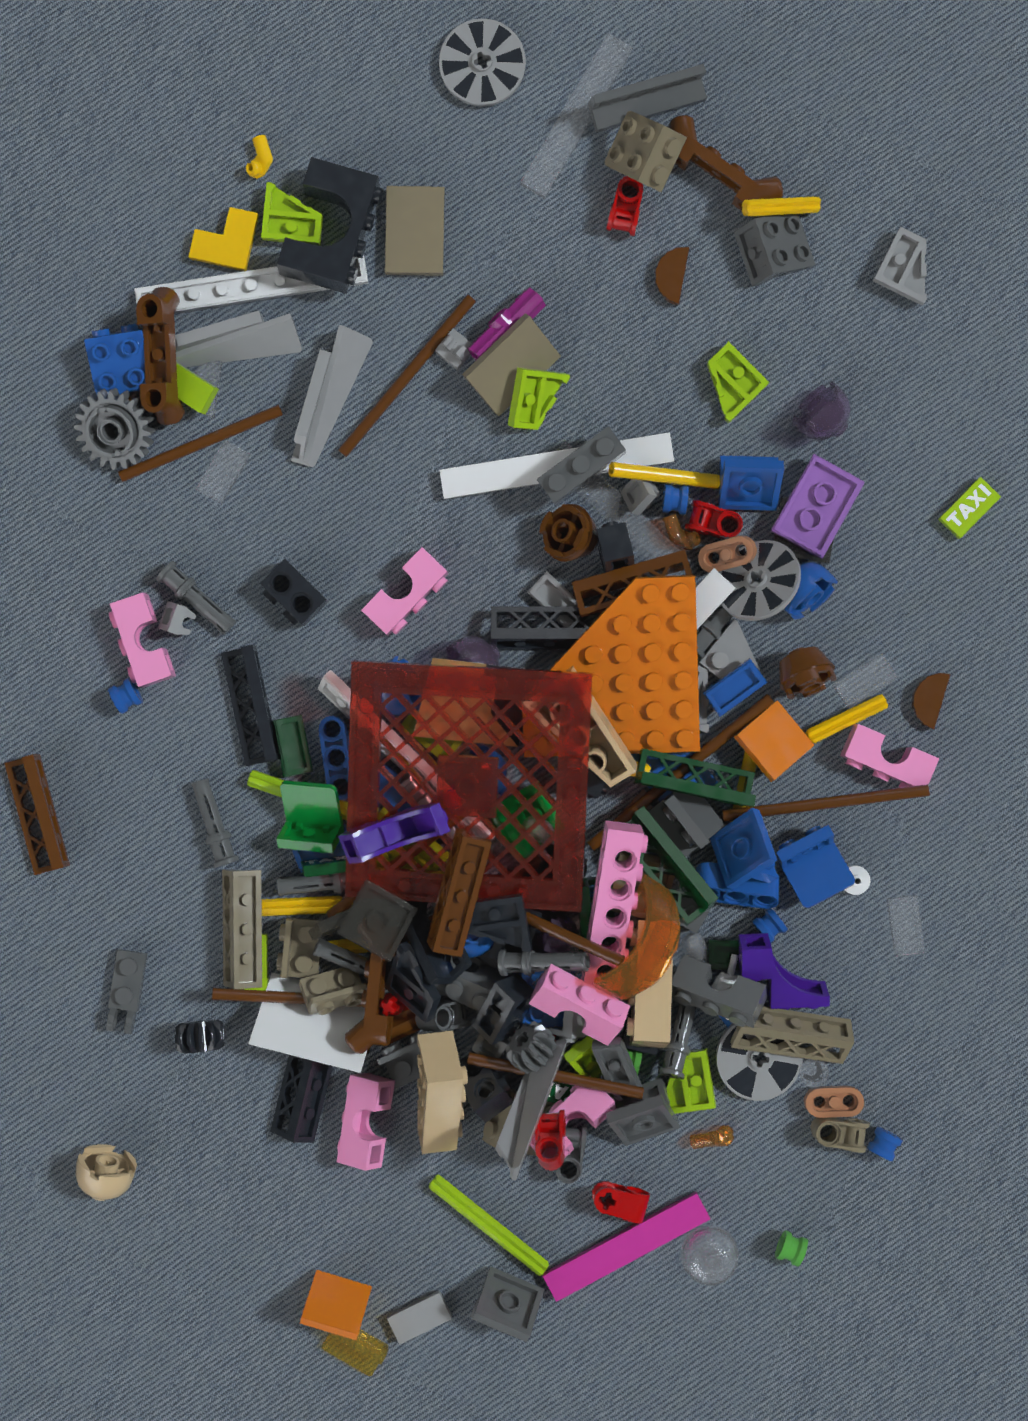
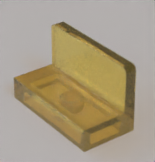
M362 1329L359 1330L357 1340L329 1333L322 1344L323 1350L369 1377L373 1375L378 1364H382L389 1345Z

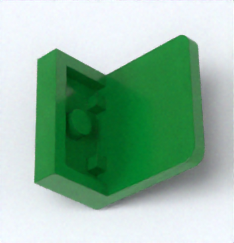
M538 780L510 795L489 810L493 825L500 830L506 840L509 852L518 860L525 858L541 845L567 831Z
M283 781L280 791L286 822L276 838L278 848L334 853L340 841L338 836L345 832L337 788L331 784Z

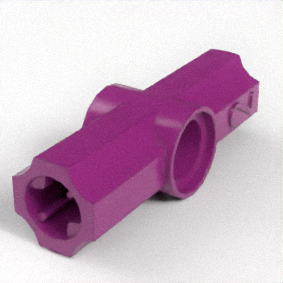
M528 287L508 307L500 310L488 322L487 325L489 327L467 348L474 360L476 361L525 313L533 319L546 306L543 298Z

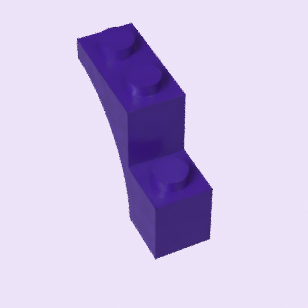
M440 803L409 807L383 820L367 822L338 837L350 864L364 862L416 841L441 836L450 832L447 824L448 817L446 812L441 808Z
M768 933L739 934L738 965L740 974L753 981L767 979V995L771 1009L788 1010L790 1008L817 1009L819 1007H830V995L826 982L802 978L785 969L772 953Z

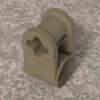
M816 1117L812 1121L810 1126L811 1133L821 1145L851 1152H866L864 1141L866 1128L870 1127V1122L851 1117ZM832 1125L831 1134L827 1137H821L820 1131L822 1127Z

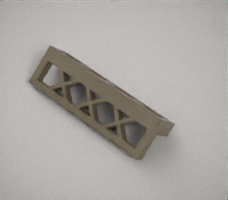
M222 869L223 986L232 989L262 988L261 870Z
M763 1006L754 1028L746 1025L744 1027L737 1026L731 1038V1048L839 1064L844 1063L854 1044L851 1019L785 1009H771ZM743 1034L756 1036L750 1040L742 1039ZM775 1039L785 1040L778 1044L770 1042ZM804 1043L813 1044L807 1048L798 1047V1045ZM832 1047L841 1048L838 1053L826 1051Z

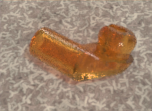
M676 514L662 518L668 537L673 544L685 550H691L700 544L699 534L696 531L687 532L681 529Z
M722 1125L718 1130L692 1134L690 1136V1144L693 1149L729 1146L734 1140V1131L730 1126Z

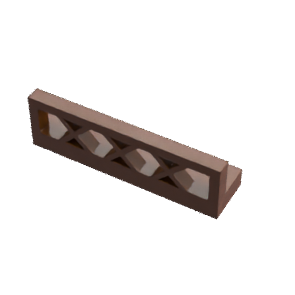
M685 549L572 582L581 617L604 611L616 599V597L609 594L610 591L627 587L635 577L666 576L685 570L686 575H692ZM602 595L597 605L585 608L583 599Z
M31 754L21 759L4 763L34 875L70 866L40 754ZM24 764L28 779L26 784L16 778L14 767ZM19 785H20L21 787H23V790H22L21 793H20ZM27 791H30L35 805L34 812L24 807L23 798ZM26 813L29 814V815H31L29 821H28V818H27ZM35 818L40 823L43 835L41 840L33 836L30 830ZM34 841L39 844L37 848H35ZM42 847L47 849L51 864L45 867L40 866L38 854Z
M460 828L455 829L426 940L433 952L462 957L492 844L489 839L471 836L464 829Z

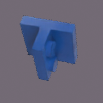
M720 456L721 485L718 498L719 508L777 511L784 473V461L778 460V457Z
M751 808L710 837L727 888L735 889L750 878L771 883L778 878L774 867L775 862L778 860L760 810Z

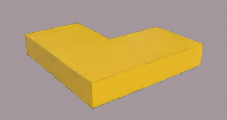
M229 207L223 235L195 229L188 256L189 259L247 271L259 218L258 213Z

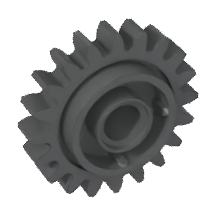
M105 388L98 391L97 394L93 393L87 397L88 401H84L79 405L83 411L75 414V417L82 421L74 425V429L82 431V434L76 438V441L86 442V445L81 449L82 452L91 450V461L100 457V466L104 467L110 462L112 470L117 469L120 464L124 469L131 466V463L136 465L141 461V457H145L149 453L146 447L154 444V441L147 437L156 432L154 428L147 426L154 419L153 417H144L143 413L146 410L143 407H137L139 397L130 401L128 399L129 391L127 390L121 393L120 396L117 388L111 389L109 393ZM111 423L118 428L119 435L112 431Z

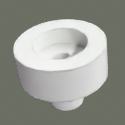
M857 865L848 866L855 880L858 879V881L844 891L852 895H860L869 888L870 875L863 867Z

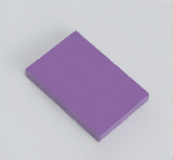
M813 454L774 523L771 532L819 559H823L865 482Z

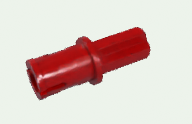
M390 992L385 995L384 1000L380 1003V1007L384 1009L382 1014L385 1016L389 1014L398 1015L406 1007Z

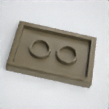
M386 186V275L443 276L445 187Z
M525 313L462 375L494 414L500 416L511 405L517 367L546 371L561 355L532 318Z

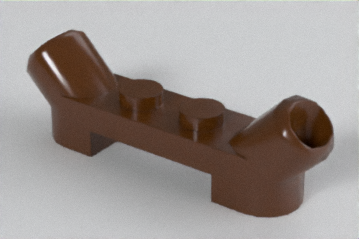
M677 116L668 124L670 129L687 137L675 165L684 171L691 162L737 193L732 205L741 211L744 200L783 198L782 183L778 177L752 180L745 175L742 167L736 163L729 164L721 158L722 155L711 146L706 148L697 141L694 119L691 116Z
M158 287L151 294L143 295L136 307L137 325L143 326L146 384H140V400L143 408L148 412H152L157 422L163 425L176 424L185 414V410L178 398L174 313L180 303V299L177 293L168 287Z
M377 914L366 916L356 927L357 933L371 949L370 960L366 961L364 970L365 978H368L367 990H363L361 1006L365 1008L364 1018L345 1034L346 1043L357 1054H363L373 1045L389 1046L392 1036L394 1016L382 1015L383 1008L380 1007V1003L384 1000L388 956H395L398 945L401 944L402 931L401 927L386 926Z

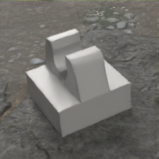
M452 329L435 349V353L458 371L470 356L467 348L472 343L455 329Z
M631 479L620 492L630 512L636 515H640L645 509L650 508V503L661 495L657 486L652 482Z
M167 601L158 628L176 635H189L191 630L183 627V620L187 617L195 620L196 615L187 607Z

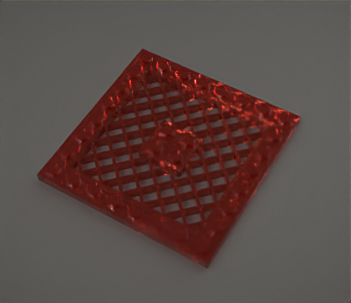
M362 660L351 661L347 831L367 822L380 821L398 813L397 810L406 801L411 807L420 806L412 796L423 788L433 799L429 804L440 803L441 808L447 814L448 821L451 819L460 829H464L471 836H475V834L470 829L481 821L491 832L485 839L491 840L495 836L505 847L496 857L489 851L488 860L490 862L486 865L484 873L494 865L502 875L483 874L477 899L523 893L526 909L581 912L593 673ZM382 693H390L391 695L382 703ZM402 694L422 696L411 705ZM432 696H446L451 698L445 704L440 706L439 703ZM395 697L406 708L397 719L385 707ZM461 697L482 699L470 708ZM424 699L436 710L427 720L415 709ZM492 699L511 701L500 709ZM454 700L466 712L456 722L444 710ZM522 701H537L541 703L530 711ZM484 702L496 713L486 724L474 712ZM551 702L560 703V712ZM514 704L526 715L516 725L504 714ZM544 705L556 716L546 727L534 715ZM409 713L421 724L412 734L400 723ZM383 714L391 724L381 732ZM439 714L451 726L441 736L429 724ZM468 716L480 727L471 737L459 726ZM498 718L510 729L501 739L489 728ZM529 719L540 730L530 741L519 730ZM560 721L558 742L549 730ZM393 727L405 738L396 748L384 736ZM422 729H425L435 740L426 750L414 739ZM453 730L465 742L455 752L443 740ZM483 732L495 743L485 753L473 742ZM513 733L525 745L515 755L503 744ZM543 735L554 745V748L545 756L533 745ZM408 742L420 754L410 764L398 752ZM382 743L390 754L380 762ZM439 744L447 754H439L437 764L428 753ZM469 746L477 756L458 754ZM497 748L509 759L500 768L499 757H488ZM528 749L539 760L529 771L518 760ZM558 751V769L556 771L547 760ZM393 756L405 768L395 778L383 766ZM422 758L434 769L425 779L413 768ZM512 763L523 774L514 784L502 773ZM542 765L553 776L544 786L532 775ZM407 772L418 783L410 793L398 782ZM380 773L389 781L381 791H379ZM436 774H437V793H436V792L431 788V786L427 783V782H429ZM498 779L508 789L499 798ZM526 779L538 790L528 800L516 789ZM557 781L555 800L546 790ZM391 786L403 797L394 807L383 796ZM511 793L522 804L512 814L501 803ZM540 795L552 806L542 816L531 805ZM379 802L388 811L380 820ZM498 808L507 819L496 828L488 818H496ZM525 809L536 819L527 829L516 819ZM556 810L554 830L545 819ZM458 816L476 818L466 826ZM509 823L521 834L512 843L500 832ZM539 825L551 835L541 845L530 835ZM447 834L439 836L446 845L437 853L425 842L427 839L416 841L417 843L408 851L402 846L398 847L395 850L401 857L392 865L382 854L361 863L350 864L346 857L345 897L436 903L446 863L440 856L451 848L452 840ZM524 838L535 849L525 859L514 848ZM553 841L554 860L544 850ZM419 847L431 858L422 867L411 856ZM508 852L520 863L511 872H508L499 862ZM538 854L549 864L540 874L529 864ZM377 860L383 867H377ZM405 860L413 869L396 867ZM435 862L442 871L426 869ZM524 868L532 877L514 875ZM553 870V878H544Z

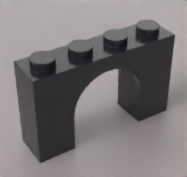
M311 157L303 181L305 196L340 206L349 214L351 225L347 234L340 241L329 246H315L285 237L277 261L279 275L347 294L349 284H355L358 268H355L357 259H362L364 256L366 241L363 240L366 231L371 232L375 219V215L372 214L374 205L379 206L383 195V188H380L377 175Z

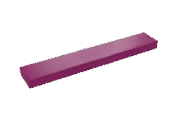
M695 1191L645 1218L642 1224L635 1223L544 1272L542 1276L557 1302L710 1220V1216Z

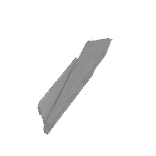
M255 311L175 335L176 362L185 368L299 353L302 351L291 314L264 322L260 311Z
M339 325L332 353L319 350L295 433L294 442H296L291 458L292 462L309 467L316 465L373 344L371 338L348 327Z
M566 1039L554 1041L557 1045L556 1049L552 1051L554 1057L547 1060L546 1066H540L537 1073L531 1071L528 1074H524L497 1141L496 1151L500 1158H504L510 1169V1177L515 1181L519 1175L561 1064L568 1041Z

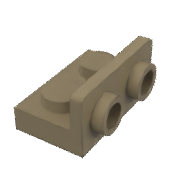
M289 917L286 919V924H281L279 941H284L283 953H278L276 969L281 971V978H306L319 974L320 957L314 956L313 951L318 939L322 938L324 920Z
M345 967L299 979V987L309 1015L316 1013L325 1015L334 1011L335 1008L345 1005L346 1007L357 1006L361 1003L363 990H367L366 983L362 984L359 974Z

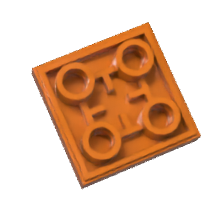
M778 700L734 736L736 741L770 782L776 780L814 746L812 741Z
M316 1270L299 1324L357 1340L372 1286Z

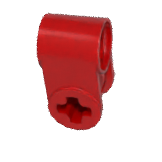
M628 176L623 177L619 181L606 230L611 231L613 228L629 232L630 236H635L643 195L642 183ZM626 186H632L637 190L638 194L633 198H628L623 195L622 189Z
M692 500L693 510L689 523L685 524L684 529L693 533L725 540L739 535L743 528V521L741 516L734 511L719 508L707 502ZM701 512H703V517L701 523L699 524L698 521L700 518ZM724 519H732L737 525V530L727 533L722 529L721 522Z
M560 1110L559 1113H542L534 1133L536 1156L541 1167L546 1170H557L564 1163L565 1110ZM547 1148L558 1150L556 1156L551 1159L544 1158L542 1154Z
M601 1181L594 1186L592 1198L599 1212L628 1222L642 1224L650 1193L637 1187ZM606 1193H610L611 1198H607L605 1202H602L601 1197H605Z

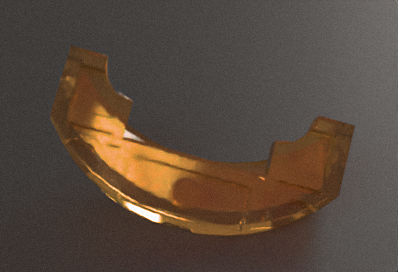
M644 873L637 889L638 895L644 899V913H646L641 936L634 949L623 962L608 973H600L599 977H595L593 981L595 988L623 1001L633 998L634 995L641 993L649 987L651 988L663 977L672 964L671 961L675 952H677L680 940V917L671 891Z

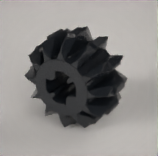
M220 1020L186 1022L175 1027V1044H177V1051L181 1053L213 1051L225 1046V1029H223V1022Z

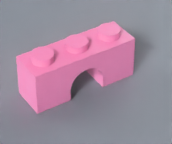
M423 547L402 567L403 571L412 579L413 585L410 594L402 599H393L381 589L361 610L388 636L392 632L397 635L408 623L404 619L412 611L417 614L427 604L428 601L425 597L432 590L437 593L448 582L445 578L448 575V571Z
M142 592L110 603L112 611L108 613L113 628H118L121 639L118 640V644L123 656H128L131 666L127 667L132 683H137L138 687L144 688L176 677L167 649L160 648L154 651H146L140 643L141 631L146 626L158 622L149 595Z
M860 724L852 726L840 754L841 757L847 759L845 764L861 771L863 766L874 770L872 776L889 782L890 778L901 782L900 788L929 785L939 758L914 747H906L899 761L889 763L881 753V745L886 735Z
M550 964L537 981L529 1001L531 1006L554 1018L561 1011L578 1013L585 1019L581 1032L607 1046L622 1030L630 1005L553 964Z
M370 1073L350 1075L346 1087L345 1110L342 1114L341 1136L337 1145L338 1163L364 1171L382 1167L386 1138L377 1136L372 1132L369 1118L372 1111L377 1112L391 1109L395 1080Z
M573 1086L570 1090L572 1094L564 1102L562 1100L557 1101L551 1107L549 1113H559L560 1110H565L566 1125L573 1119L582 1118L587 1120L596 1129L607 1118L606 1113L616 1109V1104L606 1092ZM534 1134V1136H533V1138H532V1141H531V1143H530V1147H531L534 1151H535V1134ZM565 1136L566 1158L574 1150L572 1142ZM547 1148L542 1156L551 1159L556 1156L558 1150Z

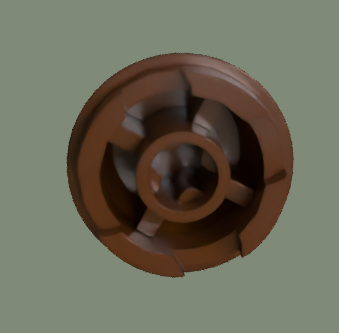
M563 504L554 512L549 511L541 522L539 533L543 535L545 545L543 548L551 557L558 561L567 562L585 557L593 551L597 544V526L588 512L579 505Z
M818 647L797 648L779 662L780 689L785 691L787 698L790 700L795 698L794 694L802 693L804 698L817 694L826 689L825 682L837 680L834 672L835 665Z

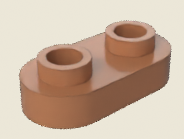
M743 535L707 544L700 550L698 561L702 569L707 572H711L713 568L719 572L745 565L755 558L757 553L756 544L750 537ZM740 545L746 547L745 555L739 553ZM714 552L718 553L719 555V561L717 563L712 560V554Z
M817 1086L808 1090L804 1097V1105L808 1112L817 1118L853 1117L862 1111L864 1098L861 1092L853 1086ZM845 1096H852V1102L850 1104H843V1098ZM816 1097H823V1103L821 1105H814V1099Z

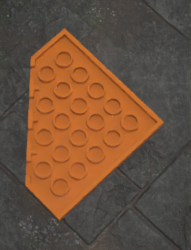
M695 575L635 577L627 588L601 613L598 619L586 629L527 694L574 666L631 754H640L642 748L662 753L700 752ZM522 706L524 758L578 756L575 752L569 750L562 743V740L550 729L541 724L540 720L533 713L527 711Z

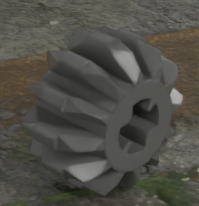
M533 1021L530 1024L525 1022L520 1030L515 1029L514 1036L508 1038L510 1043L505 1047L509 1062L515 1068L528 1074L531 1071L537 1073L540 1066H546L547 1060L554 1057L552 1051L556 1049L557 1045L554 1042L555 1037L552 1035V1032L542 1024Z

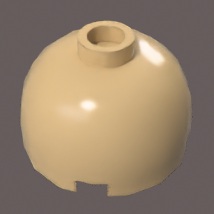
M97 1144L84 1148L83 1154L78 1155L76 1163V1179L83 1192L98 1201L117 1198L124 1194L132 1183L137 1167L136 1159L126 1150H124L122 1155L112 1152L116 1147L112 1145Z

